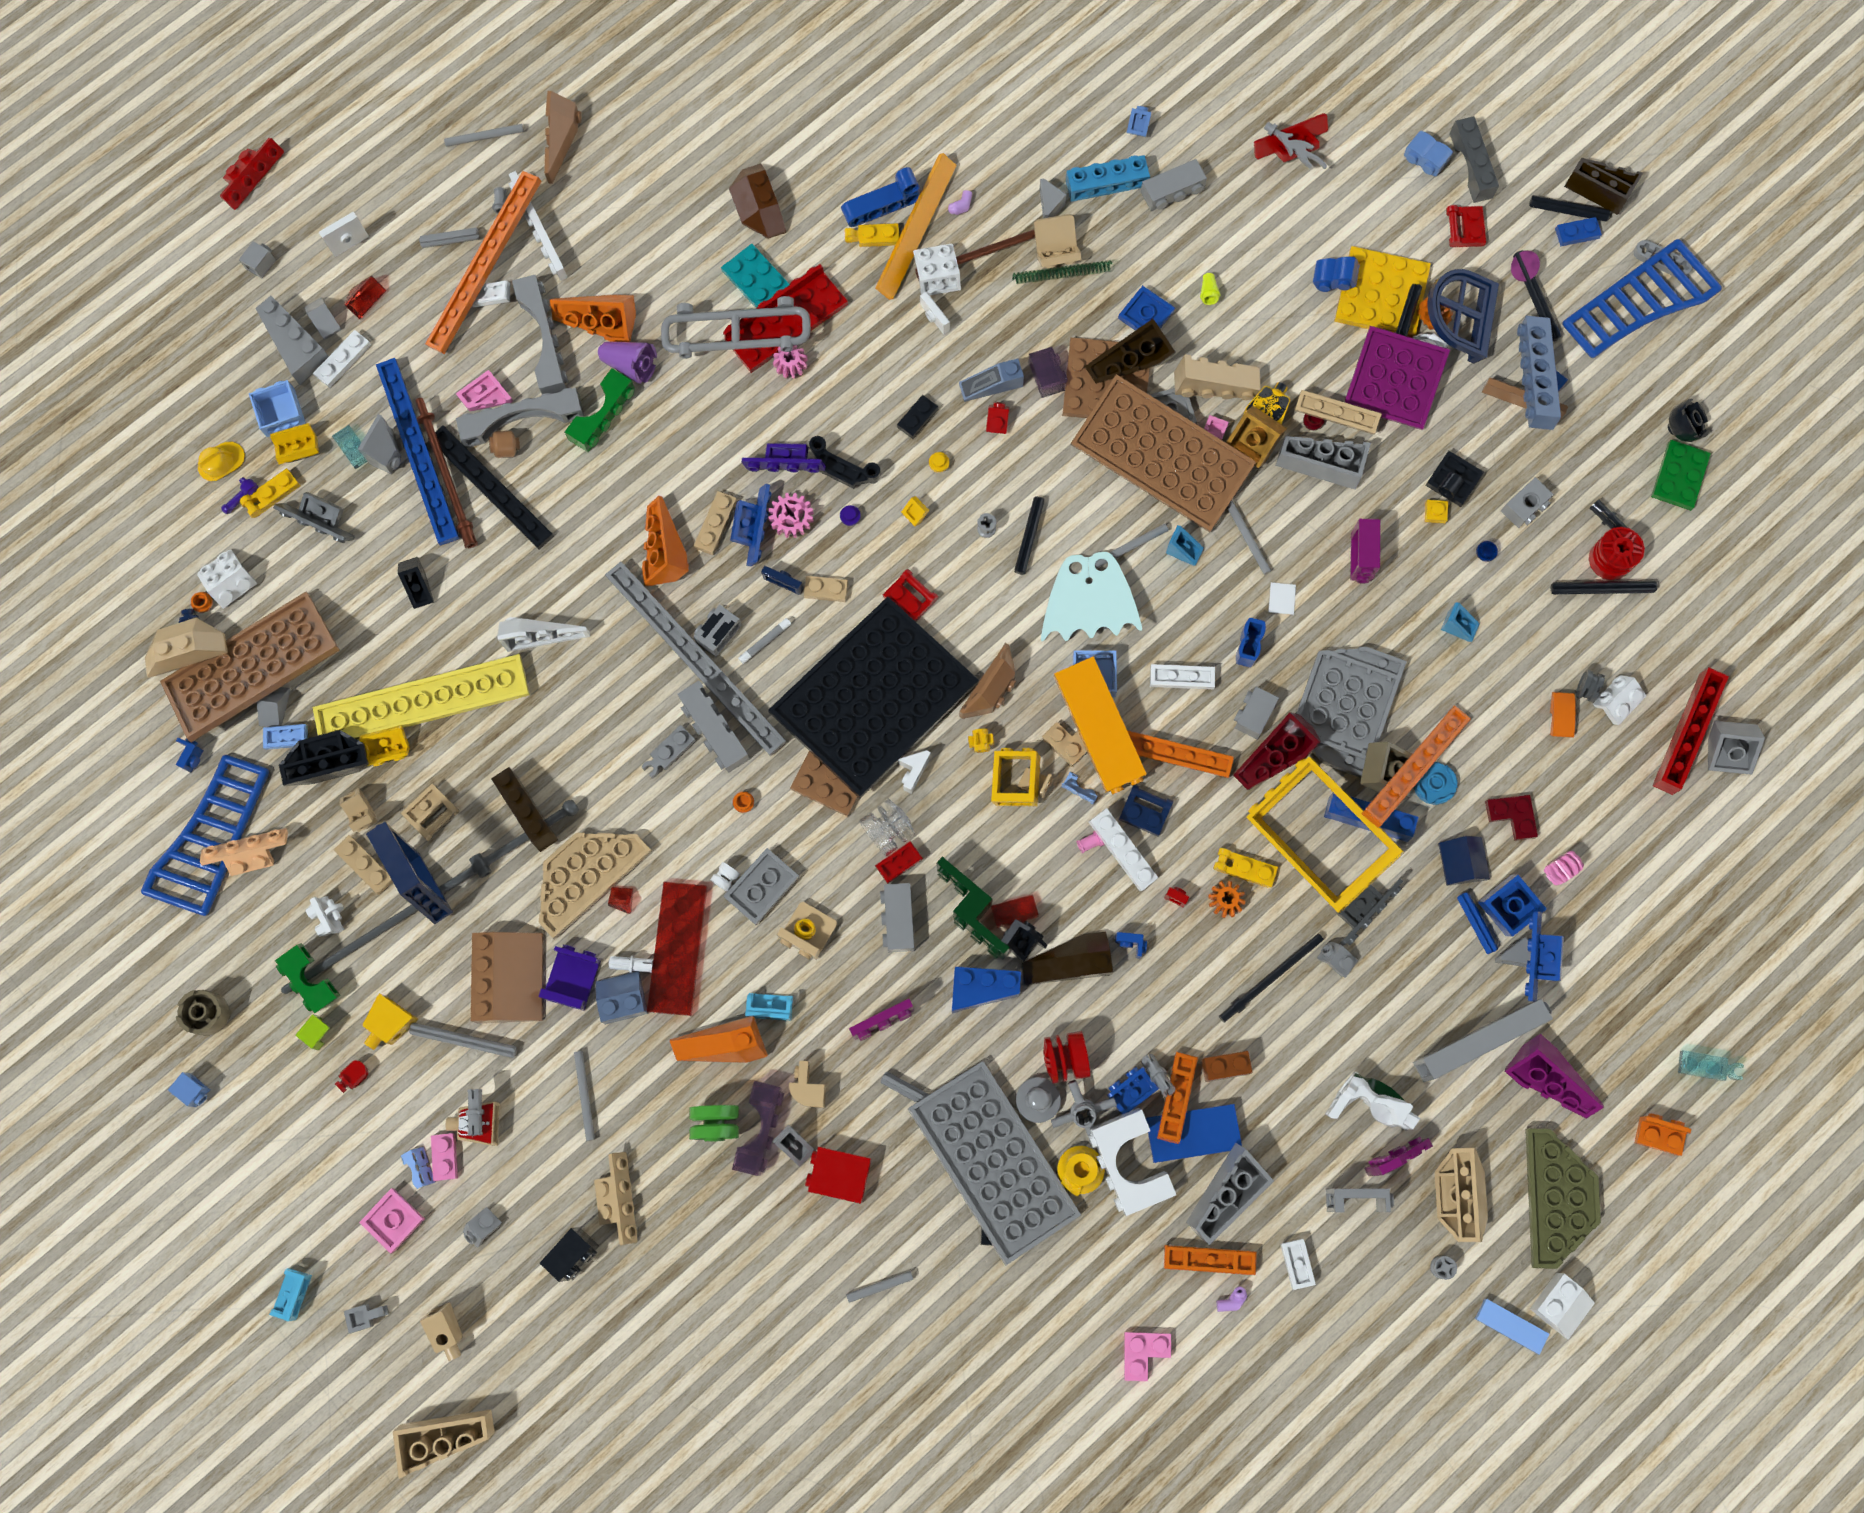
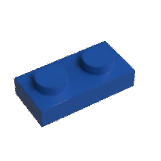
M1596 217L1559 224L1555 228L1560 247L1600 239L1602 236Z

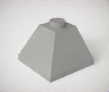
M378 414L358 450L370 465L392 474L394 469H397L400 465L401 454L393 430L382 415Z

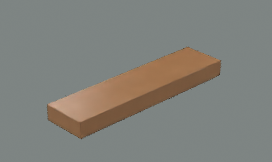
M1489 378L1484 385L1482 393L1525 409L1527 408L1526 402H1524L1525 390L1493 378ZM1560 403V412H1561V418H1560V420H1561L1562 417L1566 414L1567 409H1568V406H1567V405H1564V404H1561V403Z

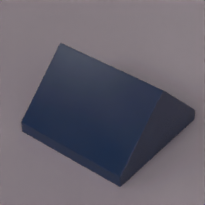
M1463 836L1438 843L1446 886L1490 880L1482 837Z

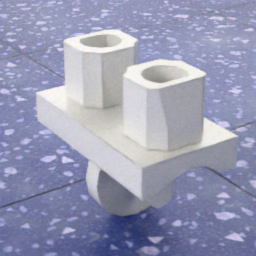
M328 896L310 899L311 905L305 911L311 919L319 918L321 923L315 927L319 937L340 933L344 930L340 922L342 917L339 913L344 909L342 903L335 904L333 899L329 900Z

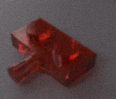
M1033 895L991 906L997 928L1011 926L1015 919L1024 923V921L1039 917Z

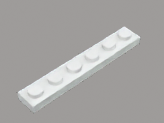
M516 171L508 174L511 182L508 183L511 190L519 178ZM530 201L526 208L527 214L524 217L529 227L533 225L535 228L532 233L537 243H542L543 247L540 249L545 259L549 258L551 261L548 265L553 276L557 274L560 281L568 277Z

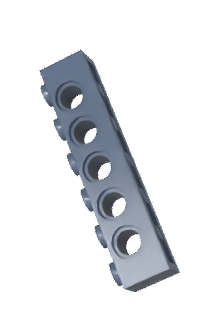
M1526 316L1522 324H1519L1517 328V335L1520 337L1519 352H1521L1522 357L1520 367L1523 369L1522 385L1525 386L1524 402H1526L1527 406L1525 417L1528 419L1529 428L1553 430L1561 418L1551 321L1550 318Z

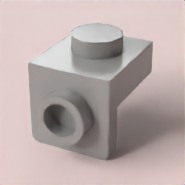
M1331 941L1322 948L1321 953L1317 957L1344 978L1347 977L1358 961L1342 945Z
M486 1207L466 1223L463 1230L464 1237L468 1243L474 1244L478 1248L482 1245L483 1240L501 1226L502 1222Z

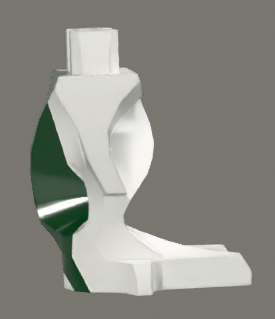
M1356 1071L1351 1074L1339 1089L1334 1101L1325 1113L1328 1117L1337 1119L1350 1103L1360 1098L1370 1107L1371 1114L1376 1121L1391 1128L1400 1126L1405 1131L1408 1129L1413 1130L1420 1120L1418 1116L1411 1112L1413 1109L1411 1103H1407L1395 1090L1377 1079L1365 1078Z

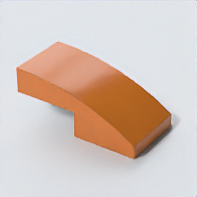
M1552 692L1550 735L1574 738L1575 693Z

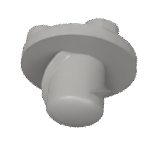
M1040 1077L1031 1078L1025 1081L1017 1092L1016 1105L1018 1111L1025 1119L1031 1122H1046L1053 1118L1060 1108V1093L1057 1087L1048 1079Z

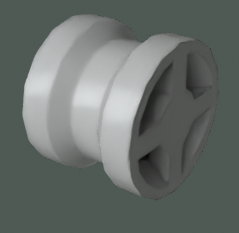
M1437 1256L1431 1261L1430 1270L1436 1278L1447 1280L1453 1278L1457 1273V1264L1451 1257Z

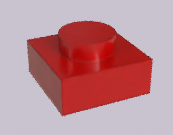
M1169 887L1164 899L1184 908L1189 896L1185 895L1186 892L1181 888L1174 887L1173 889Z

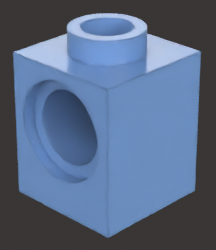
M182 1072L168 1089L169 1092L189 1107H197L204 1103L207 1099V1093L211 1090L194 1075Z

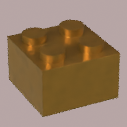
M1252 406L1244 413L1226 443L1256 461L1255 466L1260 468L1267 461L1287 428L1255 406Z

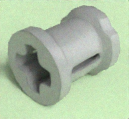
M989 513L982 514L978 519L977 531L980 536L989 538L995 534L996 519Z

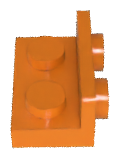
M1652 1113L1639 1118L1634 1143L1676 1156H1682L1686 1134H1691V1128L1684 1127L1685 1123L1677 1120H1671V1122L1663 1121L1662 1116Z

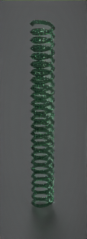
M1105 260V262L1085 263V265L1077 264V266L1069 265V267L1065 266V268L1061 266V268L1057 267L1056 269L1054 267L1053 269L1049 268V270L1046 268L1045 271L1038 269L1037 272L1033 270V273L1030 270L1029 274L1027 271H1025V274L1022 271L1021 275L1019 272L1017 275L1013 273L1012 280L1015 277L1018 284L1019 276L1020 283L1022 284L1023 275L1024 282L1026 283L1027 274L1028 282L1030 283L1031 274L1032 281L1034 282L1035 273L1036 281L1038 282L1039 273L1040 280L1042 281L1043 272L1044 280L1046 281V272L1050 280V271L1052 279H1054V271L1058 279V270L1060 278H1062V270L1066 278V269L1068 277H1070V269L1074 277V268L1076 276H1078V268L1082 276V267L1084 275H1086V267L1088 274H1090V266L1092 274H1094V266L1096 273H1098V265L1100 273H1102V265L1104 272H1106V264L1108 272H1110L1112 261L1109 260L1107 262Z

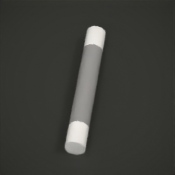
M785 618L738 657L742 664L746 663L787 629L791 622Z

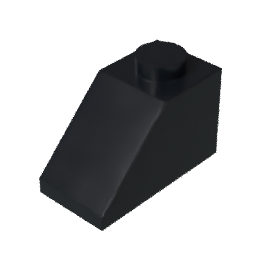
M415 557L399 562L398 575L413 608L416 609L434 603L427 576L419 558Z

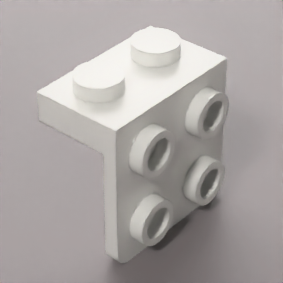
M232 550L221 553L213 562L203 566L197 574L206 591L223 609L257 584L255 579L241 565Z

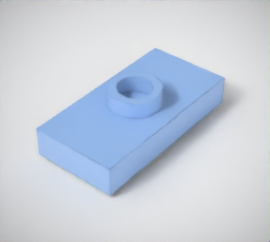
M306 724L263 728V748L265 750L293 748L299 740L308 738V726Z

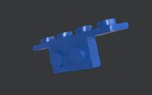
M765 484L759 489L757 505L739 500L736 504L730 541L749 546L746 566L751 567L761 558V550L759 549L765 535L763 525L768 517L766 508L771 499L770 484Z
M1533 912V916L1529 918V929H1532V938L1528 939V951L1531 952V959L1527 961L1526 972L1530 974L1529 983L1525 985V996H1528V1001L1531 1002L1537 1000L1538 979L1561 981L1564 936L1541 935L1542 912Z

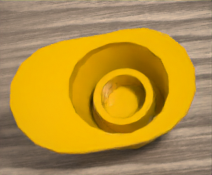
M224 442L215 447L204 449L198 459L200 476L208 481H217L237 470L244 462V450L239 444L234 442Z

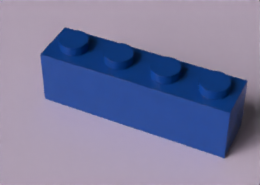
M1334 792L1329 796L1324 814L1325 818L1371 831ZM1351 797L1363 810L1371 803ZM1394 810L1380 827L1390 837L1408 842L1414 837L1419 817Z

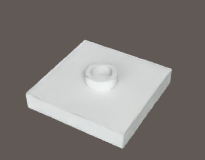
M354 212L319 231L334 257L369 237Z

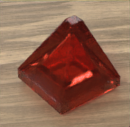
M612 887L608 906L631 914L633 888Z

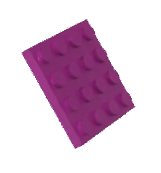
M1370 326L1344 403L1381 413L1380 418L1423 430L1450 349Z

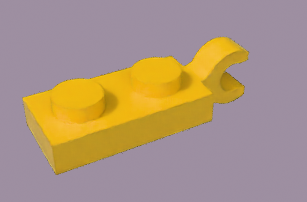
M898 223L858 225V230L853 228L844 229L845 242H859V247L895 246L899 239Z

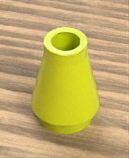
M1206 273L1203 275L1200 299L1206 305H1213L1218 302L1220 292L1215 275L1213 273Z

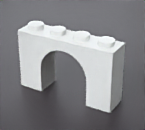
M1140 1108L1089 1128L1091 1134L1088 1135L1092 1147H1097L1100 1155L1097 1156V1160L1101 1169L1105 1168L1108 1177L1105 1180L1110 1191L1113 1189L1117 1198L1114 1199V1202L1119 1212L1123 1211L1128 1216L1176 1196L1169 1175L1165 1171L1141 1181H1130L1123 1178L1117 1170L1116 1155L1119 1148L1128 1140L1150 1132L1143 1111Z

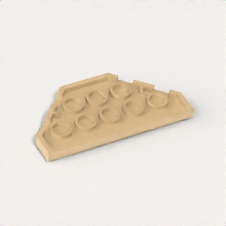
M575 833L543 862L539 924L555 940L650 854L652 850L637 834Z

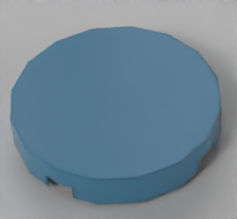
M1434 762L1414 786V791L1427 804H1444L1456 792L1458 784L1456 774L1447 765Z

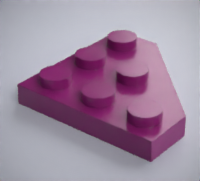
M1419 1136L1408 1142L1410 1146L1408 1147L1405 1145L1396 1147L1388 1151L1389 1155L1378 1156L1368 1161L1369 1166L1364 1168L1367 1175H1384L1406 1164L1407 1159H1414L1422 1154V1150H1428L1433 1147L1430 1139H1421Z

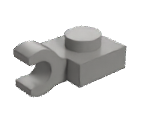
M365 1304L344 1311L349 1334L373 1327L372 1319L389 1314L387 1305L370 1310L369 1304Z

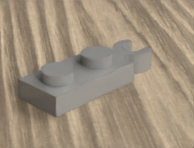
M680 725L650 753L653 760L646 761L642 765V769L645 771L648 767H653L654 769L649 775L651 778L656 777L659 773V768L662 767L667 770L696 742L695 738Z

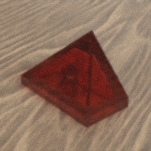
M369 276L351 288L344 306L358 319H361L387 290L373 276Z

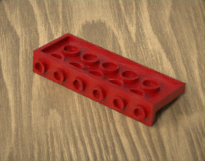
M819 264L816 267H811L802 277L794 279L785 289L778 290L769 300L761 302L756 309L778 308L777 299L779 297H792L794 299V306L802 307L809 313L812 331L848 305V301L824 273L823 266ZM800 315L740 319V341L774 339L782 336L798 337L802 334V317ZM731 324L723 331L725 342L732 341ZM779 347L733 349V351L750 373L774 358V353H779Z

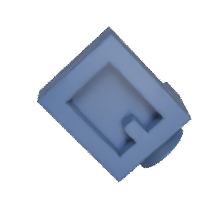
M1137 106L1136 109L1132 108L1127 128L1128 134L1146 137L1151 118V112H1148L1149 108Z

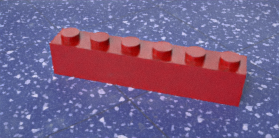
M1710 667L1699 674L1656 775L1653 787L1671 795L1682 790L1729 676Z

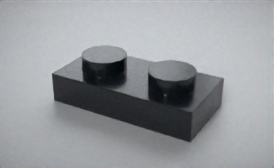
M922 394L899 421L897 428L914 439L939 410L938 406Z

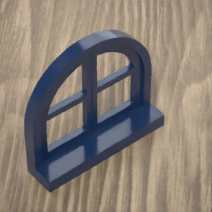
M1455 269L1443 274L1433 283L1427 301L1428 314L1432 326L1439 337L1451 347L1467 353V361L1475 364L1487 358L1499 283L1469 270ZM1454 281H1461L1458 303L1441 295L1446 285ZM1467 283L1479 288L1476 310L1463 305ZM1440 305L1456 311L1453 332L1442 318ZM1461 314L1474 319L1471 342L1458 336Z

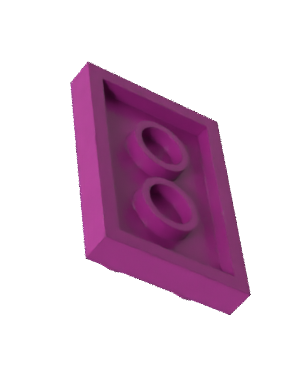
M907 999L850 1027L849 1030L855 1040L859 1038L860 1041L871 1037V1032L877 1029L880 1031L888 1029L892 1026L891 1022L897 1019L900 1022L912 1016L911 1012L914 1011V1007L910 999Z

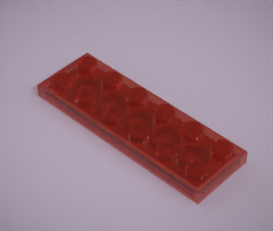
M663 882L647 1012L692 1016L708 888L706 885Z

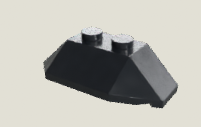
M338 730L299 740L287 754L284 761H281L279 769L283 786L316 784L354 774L369 765L364 743Z

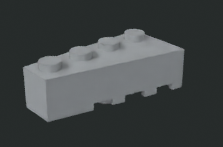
M270 295L255 309L291 375L301 385L329 356Z
M1285 436L1275 466L1356 489L1363 474L1371 443L1353 444V441L1340 443L1332 442L1329 439L1314 441L1313 438Z
M699 680L678 693L684 705L681 707V710L687 718L692 717L695 722L692 724L698 735H704L706 740L703 743L709 752L714 750L718 756L715 758V761L721 770L725 768L730 773L750 760L747 752L733 731L730 730L726 720L718 712L713 700L706 694Z
M1235 1143L1186 1223L1203 1241L1210 1245L1274 1180L1244 1147Z

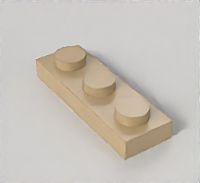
M717 491L694 543V549L714 556L736 506L737 498Z
M348 835L333 849L376 894L380 895L393 882L388 872L351 835Z

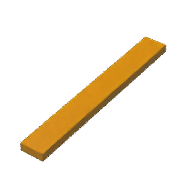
M944 153L938 155L875 287L876 290L889 300L894 299L913 259V251L917 250L957 166Z

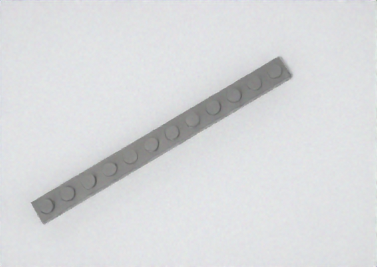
M621 561L605 574L608 580L769 756H772L786 743V740Z

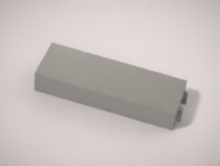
M1542 999L1528 1003L1419 1058L1413 1064L1423 1082L1436 1079L1553 1019L1550 1015L1552 1011L1549 1005L1543 1002Z

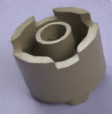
M192 990L185 994L177 1004L179 1007L176 1020L179 1026L186 1032L203 1036L214 1035L222 1030L230 1019L231 1012L226 1000L219 994L210 991Z

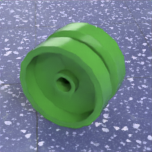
M711 1105L689 1107V1119L696 1122H704V1125H693L689 1128V1139L713 1142L739 1138V1126L736 1124H725V1121L739 1118V1106Z

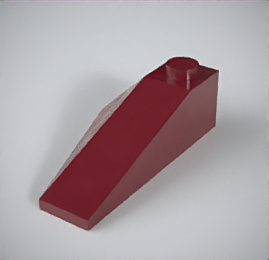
M1289 712L1233 776L1247 790H1250L1293 766L1298 761L1307 758L1321 741L1314 728L1300 714Z

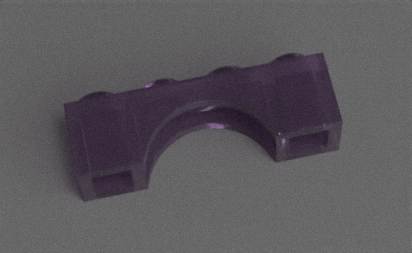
M754 1081L749 1103L755 1107L760 1115L761 1129L753 1142L746 1146L737 1147L732 1170L755 1176H761V1172L765 1173L768 1159H765L766 1151L771 1150L774 1137L770 1136L772 1128L777 1127L779 1115L776 1114L777 1107L782 1106L785 1093L781 1092V1087Z

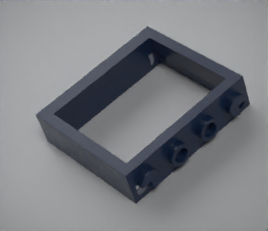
M388 823L378 824L374 829L366 833L399 894L433 924L438 923L453 913L420 853Z

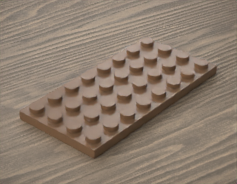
M1117 374L1071 442V445L1209 533L1256 464V461Z
M306 591L226 640L228 653L182 667L160 682L186 738L193 742L340 651L311 596Z

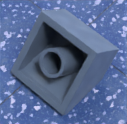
M639 971L596 981V1002L601 1023L606 1025L648 1014Z

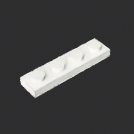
M1107 808L1088 821L1139 891H1143L1158 879V876Z

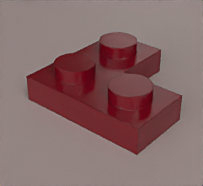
M1530 795L1485 801L1489 822L1511 821L1514 841L1536 839L1538 837Z

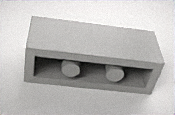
M1194 159L1142 181L1141 194L1150 211L1160 210L1174 201L1180 202L1186 196L1203 191L1207 177L1197 159Z
M910 883L884 885V891H880L881 904H885V912H881L882 926L886 925L887 934H883V947H888V953L915 951Z

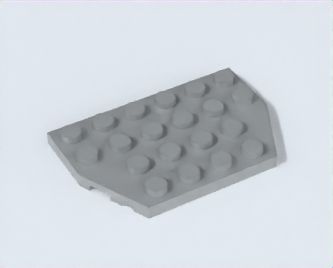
M1369 647L1347 650L1337 649L1336 651L1324 650L1317 653L1296 714H1300L1316 731L1321 742L1312 753L1323 764L1357 777H1362L1368 744L1376 743L1380 740L1407 661Z

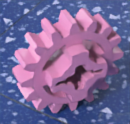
M786 493L784 499L778 496L779 502L772 501L774 508H769L768 510L771 515L768 518L769 522H772V529H777L778 535L784 532L786 538L789 537V534H793V537L796 538L798 532L804 535L803 529H810L808 522H813V517L810 515L814 513L813 508H810V502H805L803 495L798 499L797 493H794L792 497H789V494ZM787 511L789 512V514L791 513V515H794L795 520L793 517L788 515ZM804 516L803 521L800 522V518Z

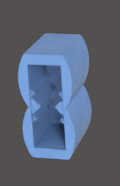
M1419 131L1406 147L1404 156L1409 163L1421 166L1426 174L1437 176L1450 161L1453 151L1445 144L1436 141L1430 134Z

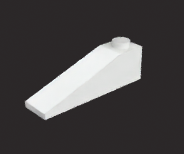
M510 617L503 622H499L497 637L507 652L587 638L590 637V632L584 626Z

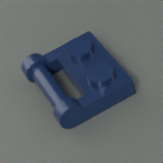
M1133 785L1119 820L1159 837L1173 800H1165L1139 789L1140 786ZM1135 797H1139L1162 807V813L1133 801Z

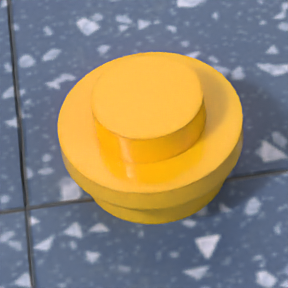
M936 452L930 456L929 466L934 472H944L949 467V458L945 453Z

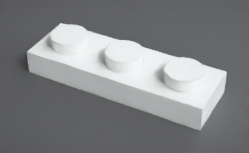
M354 330L313 374L331 388L371 346V343Z
M1151 664L1150 687L1214 690L1215 667Z

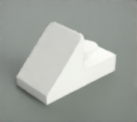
M926 750L898 760L899 765L911 770V772H906L902 780L904 791L912 794L931 758V752Z

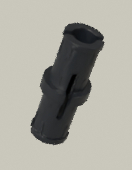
M1600 499L1589 508L1603 521L1602 524L1604 526L1607 525L1610 529L1616 527L1629 528L1616 516L1617 513L1615 511L1611 512Z

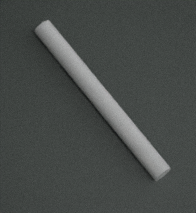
M522 124L445 138L444 142L447 147L524 132Z
M1232 500L1227 509L1260 569L1266 575L1271 572V569Z
M1163 524L1109 553L1116 559L1167 532L1168 527L1166 524ZM1099 559L1095 563V568L1108 562L1105 559Z
M583 1051L574 1052L585 1137L586 1141L595 1140L584 1057Z

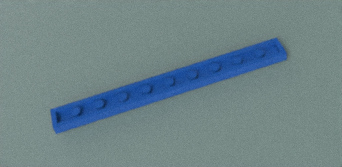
M395 358L378 363L376 367L437 542L442 546L460 538L420 424L417 422V416L398 362Z

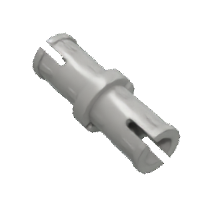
M1153 1054L1143 1057L1141 1063L1149 1072L1151 1081L1156 1083L1163 1096L1172 1095L1176 1089L1167 1077V1071L1159 1065Z
M482 1089L467 1090L468 1110H466V1115H468V1136L483 1135L482 1115H484V1110L482 1109Z

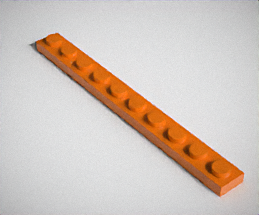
M522 171L427 339L425 345L442 354L446 353L542 181L539 177Z

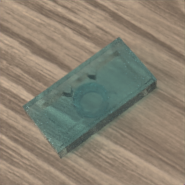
M349 425L332 435L355 469L368 462L358 450L361 441Z

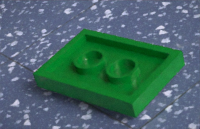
M1670 440L1667 444L1651 497L1690 511L1694 509L1711 453Z

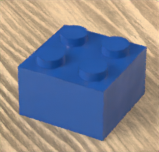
M1518 874L1510 875L1478 901L1479 905L1503 934L1509 937H1513L1529 924V918L1533 916V912L1543 913L1547 909Z

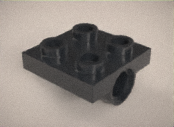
M1448 450L1425 486L1462 507L1484 474V471Z

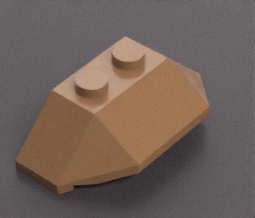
M1006 642L959 711L960 718L965 719L992 713L995 708L999 709L1005 700L1003 696L1006 691L1010 692L1015 686L1014 664L1009 644Z

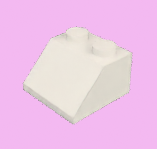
M1555 1273L1530 1307V1310L1568 1340L1595 1302L1582 1287L1566 1274Z

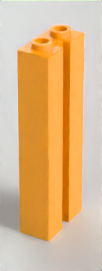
M1094 656L1054 673L1053 677L1105 793L1111 791L1113 795L1124 790L1123 785L1131 783L1133 786L1144 781L1142 777L1147 775Z

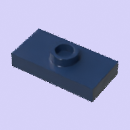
M764 565L761 571L764 580L801 595L804 589L801 581L792 578L786 571L780 570L778 572Z

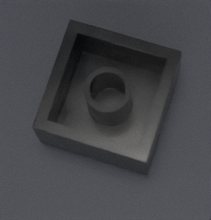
M580 1227L570 1228L539 1264L558 1282L569 1281L570 1279L573 1281L581 1273L580 1267L585 1262L589 1263L597 1255L596 1249L599 1245Z

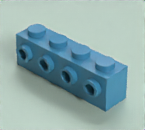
M1134 155L1122 160L1114 159L1102 164L1094 163L1082 168L1074 167L1066 171V185L1071 202L1139 189L1142 186V181L1150 179L1145 155Z

